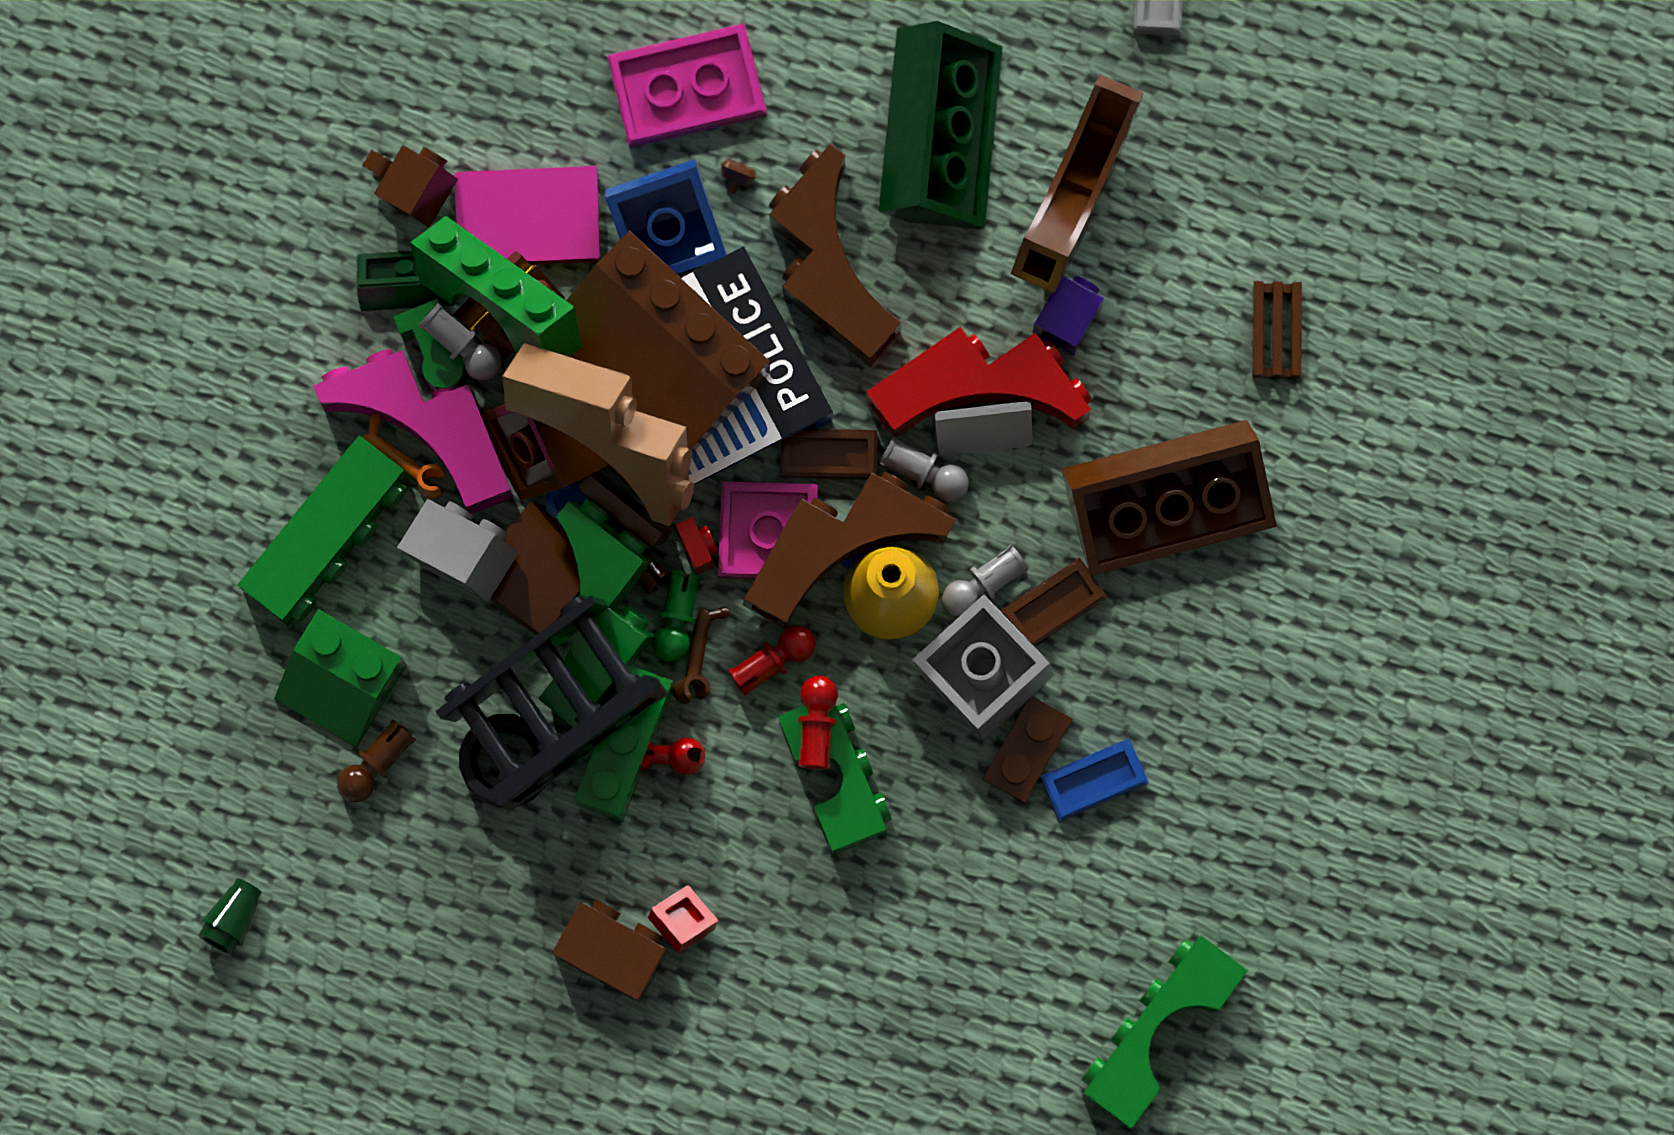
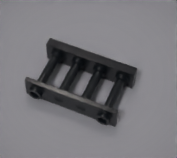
M582 595L571 600L560 610L562 617L471 685L469 682H465L452 689L444 698L447 703L435 711L440 719L457 722L463 717L500 772L498 776L500 783L489 790L499 807L515 809L668 695L658 678L643 675L642 677L638 674L632 675L595 621L597 616L609 608L603 599L591 595L585 598ZM577 631L580 632L617 686L614 689L616 696L602 707L599 703L593 704L556 649L557 646ZM539 660L578 715L575 718L577 725L564 735L561 732L555 733L517 678L518 675ZM500 689L503 690L539 743L536 748L539 754L525 764L522 761L516 762L479 707L482 702Z

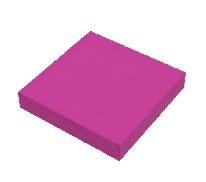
M722 481L718 578L756 579L800 499L809 503L812 502L813 498L817 499L818 484Z

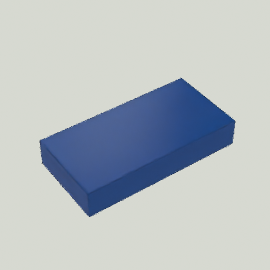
M1129 738L1040 776V780L1059 822L1149 783Z

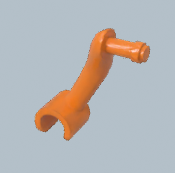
M372 414L369 419L368 434L363 435V438L404 469L406 474L414 478L418 483V490L424 498L436 499L439 497L441 489L437 486H428L424 481L429 477L443 478L444 472L442 468L436 464H427L422 467L395 446L377 436L382 418L379 414Z

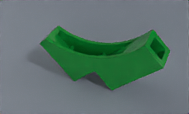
M588 499L583 504L579 501H568L556 517L566 531L574 551L580 579V596L584 595L587 598L591 595L606 602L609 608L597 616L595 621L625 665L633 666L655 635L646 629L649 621L641 613L628 605L624 609H621L618 605L653 560L643 553L647 546L638 537L625 529L619 534L605 523L609 515L599 506ZM577 631L564 661L593 704L599 703L602 706L617 686L580 632ZM552 679L538 700L572 727H575L577 725L575 718L578 715Z

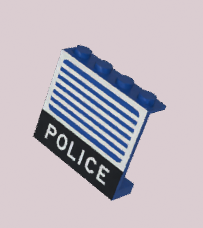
M744 246L682 277L694 291L770 361V374L692 453L689 481L696 485L811 425L815 429H819L833 422V411Z

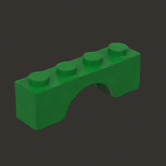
M443 217L410 242L419 282L449 304L454 303L463 295L476 300L496 319L506 333L514 351L517 353L524 343L570 357L583 347L574 306L449 217Z
M1202 935L1197 938L1194 944L1187 939L1182 942L1168 961V963L1175 967L1174 971L1165 983L1157 978L1153 981L1139 1000L1140 1003L1146 1006L1143 1013L1136 1022H1133L1128 1017L1124 1020L1110 1039L1117 1048L1106 1062L1097 1057L1081 1079V1081L1088 1085L1082 1096L1128 1130L1132 1129L1161 1089L1153 1076L1149 1063V1046L1158 1025L1169 1015L1181 1010L1202 1009L1216 1013L1248 971Z

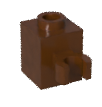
M402 145L393 162L371 150L362 164L364 168L382 179L374 195L428 228L432 225L458 181L455 176L444 169L448 161L424 146L418 154Z

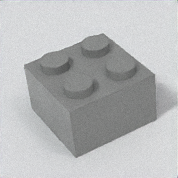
M982 595L912 659L918 673L983 741L1054 677L1051 665L1047 659L985 595Z

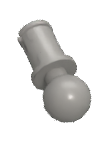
M439 303L418 325L451 353L449 356L451 360L460 354L464 358L466 371L476 380H490L498 375L501 370L502 358L497 348L488 343L476 344L472 338L477 331L475 329L471 331L466 329L446 312Z
M896 437L892 438L879 463L917 482L916 488L921 489L925 481L932 485L934 494L941 501L955 502L962 499L968 492V477L966 472L959 466L947 465L940 468L934 464L938 455L933 454L930 457L899 441Z
M1012 545L1008 546L1006 550L980 568L976 569L974 566L970 568L973 579L969 582L966 580H956L947 585L942 595L945 610L950 615L959 617L983 594L992 601L995 599V592L1022 573L1029 570L1028 566L1018 551Z

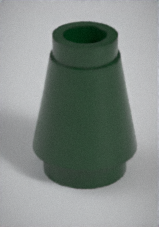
M237 878L234 884L230 886L200 921L203 927L198 936L212 947L224 953L233 954L237 946H243L262 892L247 881Z

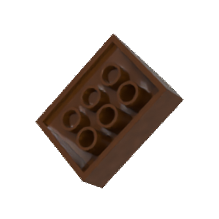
M630 230L592 268L566 300L575 307L583 346L571 355L570 358L631 376L632 398L636 399L637 402L636 411L685 426L687 429V447L692 450V453L770 374V361Z

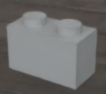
M427 499L397 548L424 569L489 602L518 555V552L504 541L507 533L486 519H482L479 525L472 522L473 515L453 502L449 501L444 508Z

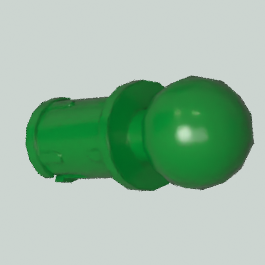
M671 570V580L664 611H658L659 617L667 619L666 624L655 632V637L652 640V648L660 660L673 663L680 661L687 655L690 649V639L684 627L685 623L695 624L696 619L692 618L699 582L702 579L700 575L688 574L685 590L682 592L685 571Z

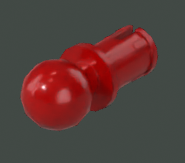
M800 625L787 627L780 634L778 645L772 648L765 641L762 643L763 649L735 667L728 669L729 674L734 678V682L744 696L779 672L785 675L787 671L783 664L787 661L800 663L808 660L814 654L816 641L814 634L809 628Z
M818 675L808 678L800 691L801 703L808 710V716L798 717V723L802 724L798 767L824 770L830 769V738L832 726H836L837 722L836 719L827 717V713L836 705L838 690L831 679Z

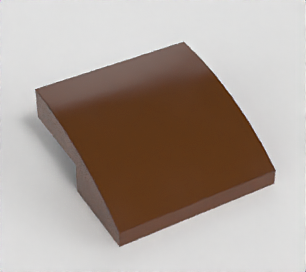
M531 501L505 531L507 536L504 541L515 549L518 555L490 600L533 634L538 635L562 617L560 610L568 602L579 596L580 579L572 545L561 523Z

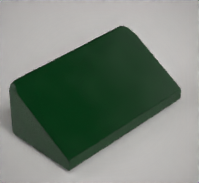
M412 251L357 254L356 289L361 311L409 309L438 299L441 306H454L455 302L449 304L419 282Z

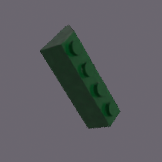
M940 21L897 28L878 212L910 223L985 229L1003 46Z

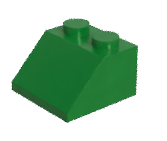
M318 609L292 651L274 699L358 747L407 664L401 656Z

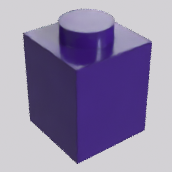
M1063 276L1055 293H1051L1036 319L1033 334L1036 333L1038 337L1045 341L1050 340L1054 346L1074 356L1102 309L1104 297L1098 295V287L1079 276H1074L1073 280Z

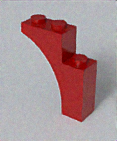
M961 327L866 391L867 403L892 438L899 436L920 421L937 414L938 411H945L962 405L987 402L1017 403L1028 401V403H1031V408L1051 415L1072 429H1075L1089 419L1091 409L1088 404L1092 402V398L1077 378L1070 381L1060 366L1064 364V360L1050 340L1043 343L1037 334L1034 333L988 365L985 360L990 355L981 340L975 334L968 337Z

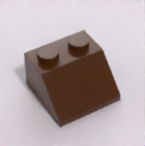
M505 402L480 413L520 500L565 488L610 465L587 446L562 431L538 420L506 410Z

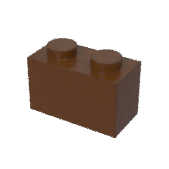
M595 900L591 907L580 901L552 954L563 962L640 1003L668 953L665 947L659 945L663 936L640 923H637L634 930L617 922L621 913L598 900Z

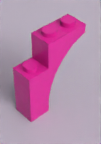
M386 349L369 356L366 359V365L349 371L348 367L334 369L321 377L323 382L313 385L318 400L325 412H352L369 416L379 414L382 420L393 423L419 439L446 467L455 481L469 513L475 514L514 498L468 384L460 388L458 385L450 388H439L431 393L432 399L424 402L403 350L394 353L392 349Z

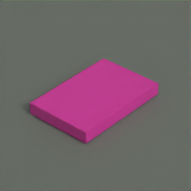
M745 23L607 55L629 148L767 116Z
M597 166L455 172V177L458 179L455 184L456 223L506 259L514 251H517L530 265L590 263L601 260Z

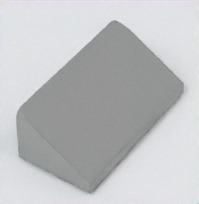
M1028 401L938 411L935 414V435L937 451L940 456L1028 447L1032 445L1031 403H1028Z

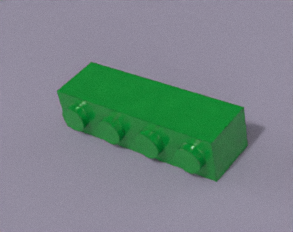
M358 435L237 584L238 587L287 627L294 619L298 622L303 621L316 605L317 599L313 596L324 582L331 585L342 574L347 566L344 557L356 544L362 547L372 537L378 527L374 520L385 507L392 510L405 496L408 487L404 483L409 478L404 469Z

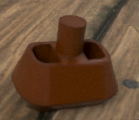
M728 159L721 163V177L730 180L726 190L730 193L735 194L739 184L748 187L757 177L754 168L735 160Z

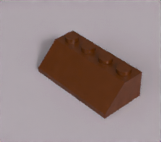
M1247 420L1062 468L1071 513L1091 576L1277 527L1260 442Z

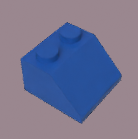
M695 159L605 189V199L619 239L630 230L676 274L713 262L726 255Z

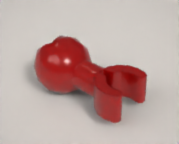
M690 737L680 738L671 746L654 745L651 742L648 750L653 755H647L644 758L640 771L649 769L653 764L670 765L678 774H694L704 765L706 758L705 749L699 741ZM696 752L702 753V759L699 762H694L691 759L692 755Z

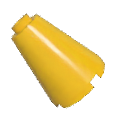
M886 544L865 551L854 561L845 576L843 598L850 618L865 633L880 639H898L917 633L931 620L938 604L939 585L935 571L920 553L906 546ZM896 579L898 581L895 583H888L885 580Z

